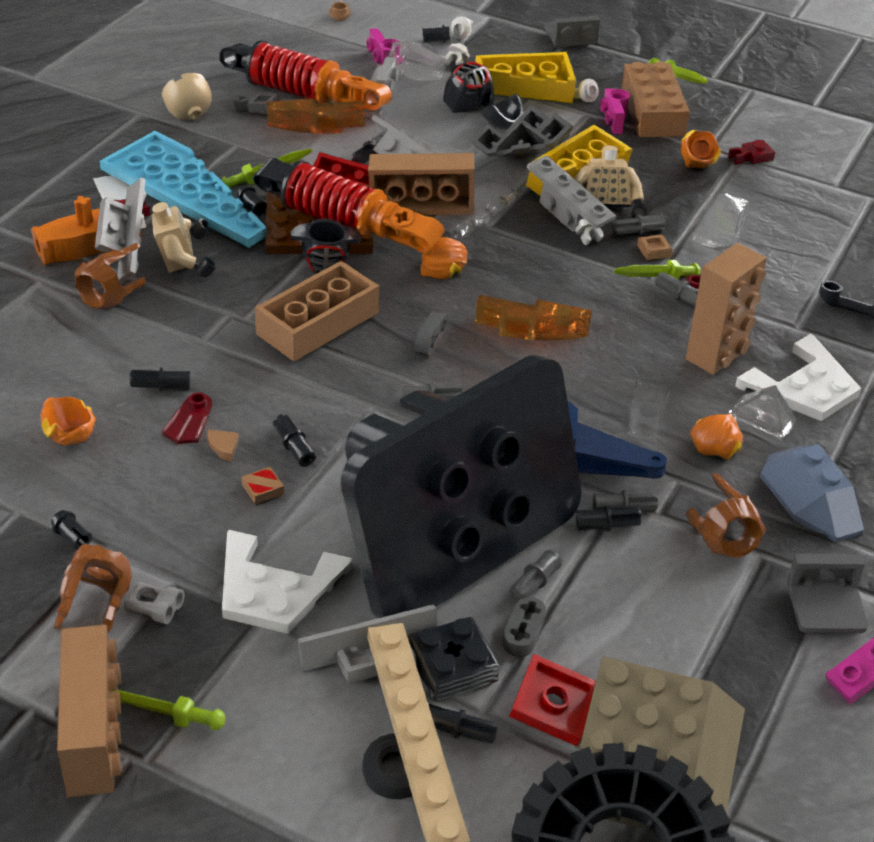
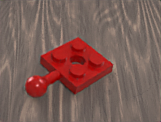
M533 654L509 717L574 746H578L584 733L596 681ZM547 695H557L561 698L563 704H553L549 701Z

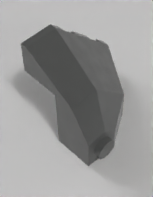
M531 105L503 134L487 124L471 140V143L484 154L491 157L518 158L545 154L562 144L569 137L574 127L557 113L549 118Z

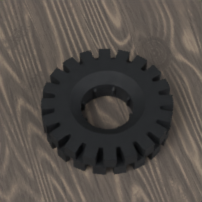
M604 743L602 752L593 754L589 746L571 753L570 762L564 765L559 760L543 772V781L539 785L533 783L522 799L523 807L520 813H516L511 832L512 842H580L586 832L591 835L594 829L593 825L614 817H616V821H620L621 817H625L646 825L645 830L648 832L652 830L660 842H735V837L729 836L728 828L731 822L723 805L719 804L716 806L711 799L714 792L713 789L701 776H698L695 780L686 774L688 765L672 755L665 762L656 758L657 749L637 744L636 752L624 751L623 743Z

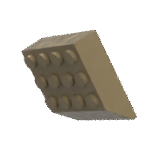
M602 656L579 750L590 746L593 754L602 752L604 743H623L624 751L636 752L637 744L657 749L656 758L665 762L672 755L688 765L686 774L695 780L698 776H701L714 791L711 798L716 806L722 804L727 813L745 708L713 682ZM616 817L606 819L641 829L646 827L641 822L630 818L621 817L620 821H616Z

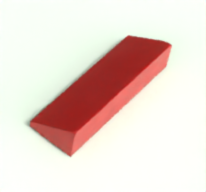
M322 152L318 153L313 166L350 179L352 182L369 185L368 165Z

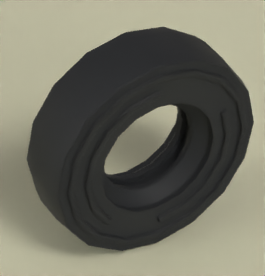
M395 733L380 736L370 743L364 753L362 772L367 785L376 794L387 799L411 797L412 792L407 775L391 776L382 768V763L388 757L401 756Z

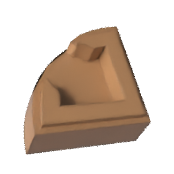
M208 429L209 448L217 453L220 459L232 462L239 442V433Z

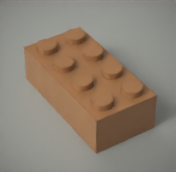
M659 61L645 64L642 62L624 64L621 89L626 90L630 94L628 109L638 136H685L690 111L670 63Z
M474 153L370 154L368 168L369 187L383 190L384 194L387 195L388 202L393 201L398 203L400 207L408 208L421 215L474 214Z
M737 242L703 266L686 360L714 375L723 367H728L732 360L740 354L743 355L747 352L751 344L749 340L750 332L756 321L754 317L755 309L761 298L759 291L761 283L766 276L764 268L767 257Z
M340 261L256 306V335L292 361H296L378 314L379 285Z
M107 625L61 629L57 752L67 797L113 793L114 777L121 776L120 753H117V745L121 744L120 722H115L117 721V714H121L120 692H113L117 691V685H121L120 663H113L117 661L116 639L109 640Z

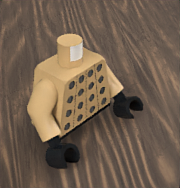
M603 146L602 159H590L588 165L583 166L574 179L603 205L631 207V203H633L632 217L635 218V209L641 208L644 211V216H646L648 209L642 203L644 201L642 184L635 170L628 167L626 160L617 159V147Z
M166 202L155 204L152 208L153 234L168 272H174L183 268L190 270L195 268L201 277H208L215 270V263L209 257H204L200 263L196 261L191 234L196 239L203 238L210 231L205 228L208 226V222L200 218L193 224L190 219L183 218L177 206L169 208Z

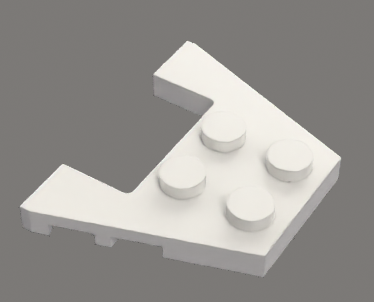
M812 334L794 343L792 353L809 363L805 367L780 382H776L754 367L737 377L735 385L743 391L748 387L761 392V398L766 400L773 397L784 401L787 408L819 421L824 420L857 399L861 391V387Z
M228 530L222 601L223 618L289 634L315 607V602L325 592H330L334 588V583L342 574L347 575L351 571L352 558L323 552L313 575H303L293 571L249 562L258 545L257 536Z

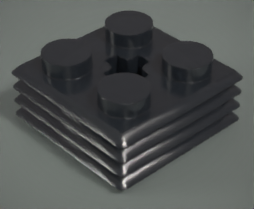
M472 617L460 618L456 621L427 628L408 636L409 644L416 654L418 673L434 701L489 685L499 680L500 664Z

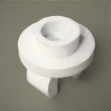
M463 16L456 17L451 24L452 34L458 39L467 38L471 34L473 20Z
M451 44L445 60L450 65L452 60L457 59L455 63L458 65L467 61L470 55L468 49L463 44Z
M584 79L580 83L579 88H575V98H581L587 103L595 101L599 92L597 83L593 79Z
M584 218L578 222V226L575 228L576 234L581 235L584 245H588L591 241L589 234H592L597 242H600L603 238V231L600 228H594Z

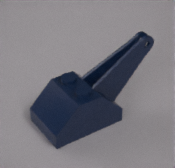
M568 401L579 473L652 479L664 476L667 458L662 453L640 447L579 423L578 408Z

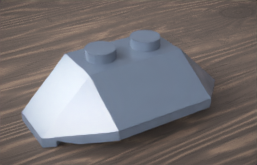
M819 444L794 447L769 455L760 477L793 520L813 531L826 534L827 538L833 542L863 535L864 528L854 486Z

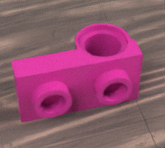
M378 28L369 29V38L366 40L368 52L372 53L375 63L383 65L386 57H394L395 67H399L401 43L396 39H385Z
M605 89L604 98H601L600 101L601 112L605 114L606 124L610 126L613 134L623 133L624 119L627 118L630 94L623 89Z
M874 637L825 673L826 680L850 705L874 687Z

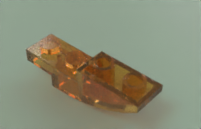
M314 99L266 102L267 125L278 129L302 133L335 134L342 133V128L365 126L364 101L315 104Z
M479 294L476 302L475 323L500 328L499 336L526 340H566L589 335L592 310L539 299L536 300L535 305H529Z

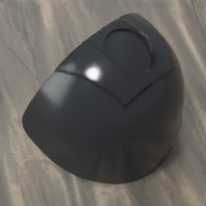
M517 94L511 95L496 105L491 104L481 111L485 119L499 129H508L524 113L522 102Z

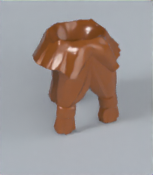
M134 243L121 250L114 249L101 254L88 263L83 262L75 270V287L83 303L91 308L109 309L121 303L132 291L143 287L146 283L144 276L122 287L116 272L109 266L140 248L138 243ZM92 279L102 284L104 294L96 290Z
M712 473L711 475L716 486L728 497V500H723L706 513L705 519L699 515L694 507H691L686 512V517L690 525L702 535L703 541L706 542L707 547L711 549L712 553L729 558H741L758 548L766 528L748 495L743 496L739 491L732 488L720 474ZM736 520L745 528L743 534L738 539L733 541L724 539V534L730 522Z
M83 544L75 552L64 572L65 576L62 580L60 591L61 603L57 611L58 615L54 622V628L60 630L64 618L67 617L78 584L82 581L89 585L98 586L110 595L100 624L107 625L109 633L114 624L116 611L119 610L121 600L128 592L131 583L132 572L129 560L122 552L104 549L101 545Z

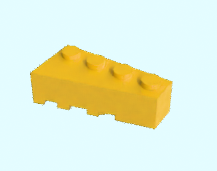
M567 52L476 55L475 62L485 66L491 75L495 95L511 96L517 94L522 98L573 103L576 79ZM476 74L479 80V84H481L480 78L478 74Z
M592 125L537 159L547 155L574 179L582 167L588 165L590 159H602L603 146L617 147V159L626 160L627 165L632 148L596 125ZM529 170L526 186L541 196L544 183Z

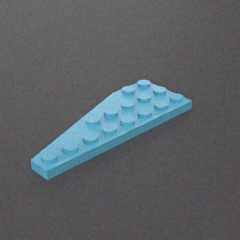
M157 131L151 132L100 160V169L129 185H132L140 177L144 178V191H146V194L161 202H166L170 207L177 206L180 212L197 221L200 218L205 219L208 222V227L248 248L266 237L267 227L252 212H247L243 208V202L239 198L235 199L232 196V191L214 172H209L205 168V163L201 159L197 160L195 158L194 152L189 147Z

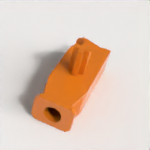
M78 196L77 200H74L76 214L58 218L42 226L31 228L35 250L44 265L103 253L95 249L100 208L92 210L89 197Z

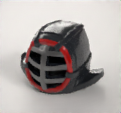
M463 62L452 68V74L446 82L443 94V102L453 110L452 112L473 111L482 105L485 108L493 104V81L485 66L477 62ZM476 74H478L481 84H479V80ZM470 76L472 77V79H473V81H474V85H472V83H471V81H470Z
M330 218L317 219L312 221V223L298 225L291 231V239L302 241L303 255L309 268L315 274L340 261L344 262L349 255V243L359 244L362 239L361 234L356 229L342 225L339 221Z

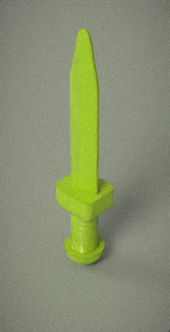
M652 58L649 61V63H656L660 60L658 58ZM673 60L665 61V63H670L675 77L693 83H708V80L697 72L675 66V61Z
M312 149L291 152L277 159L293 164L310 154ZM250 163L244 165L241 169L242 173L228 178L224 176L221 181L229 189L244 182H247L248 185L255 184L253 176L263 164L253 168Z
M668 260L666 265H630L616 268L613 272L627 277H658L660 273H666L679 280L680 276L700 275L701 268L696 263L680 265L676 260Z
M121 690L113 691L120 692L121 703L173 716L175 726L188 727L191 722L210 726L212 731H217L226 722V716L222 710L216 708L214 711L194 707L193 700L187 697L179 696L176 703H171Z

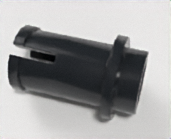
M443 24L442 27L422 28L423 42L443 41L446 43V40H450L449 26L445 27Z
M245 185L239 188L237 198L243 202V205L250 208L256 215H261L266 211L267 202L256 194V190L252 186Z
M61 510L52 517V530L56 534H62L76 550L82 545L79 542L80 539L85 544L90 543L92 534L76 521V515L73 512Z

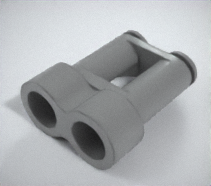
M137 582L132 595L124 599L123 608L151 616L153 621L169 624L174 616V612L181 608L185 593L182 589L171 586L165 589ZM142 597L152 599L154 600V602H144L140 600L142 599Z

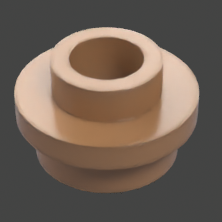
M335 2L329 9V15L337 21H343L351 15V10L347 3Z

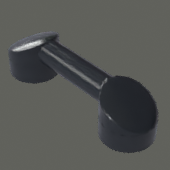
M823 281L821 283L819 294L828 305L868 315L874 319V304L870 305L841 296L843 287L837 282Z

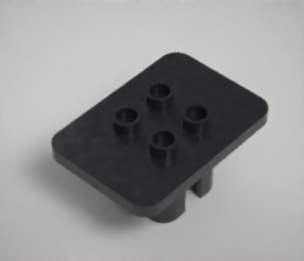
M537 354L526 356L450 400L425 390H417L401 398L400 404L401 407L421 415L420 417L406 425H401L374 413L359 421L351 429L345 444L347 463L341 475V489L370 609L376 618L433 604L435 607L569 521L576 513L581 501L582 491L564 375L557 361Z

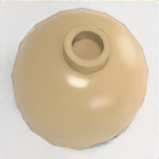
M185 73L181 75L182 79L176 82L172 79L164 86L162 98L168 111L176 118L196 120L210 108L212 95L208 82L201 74Z

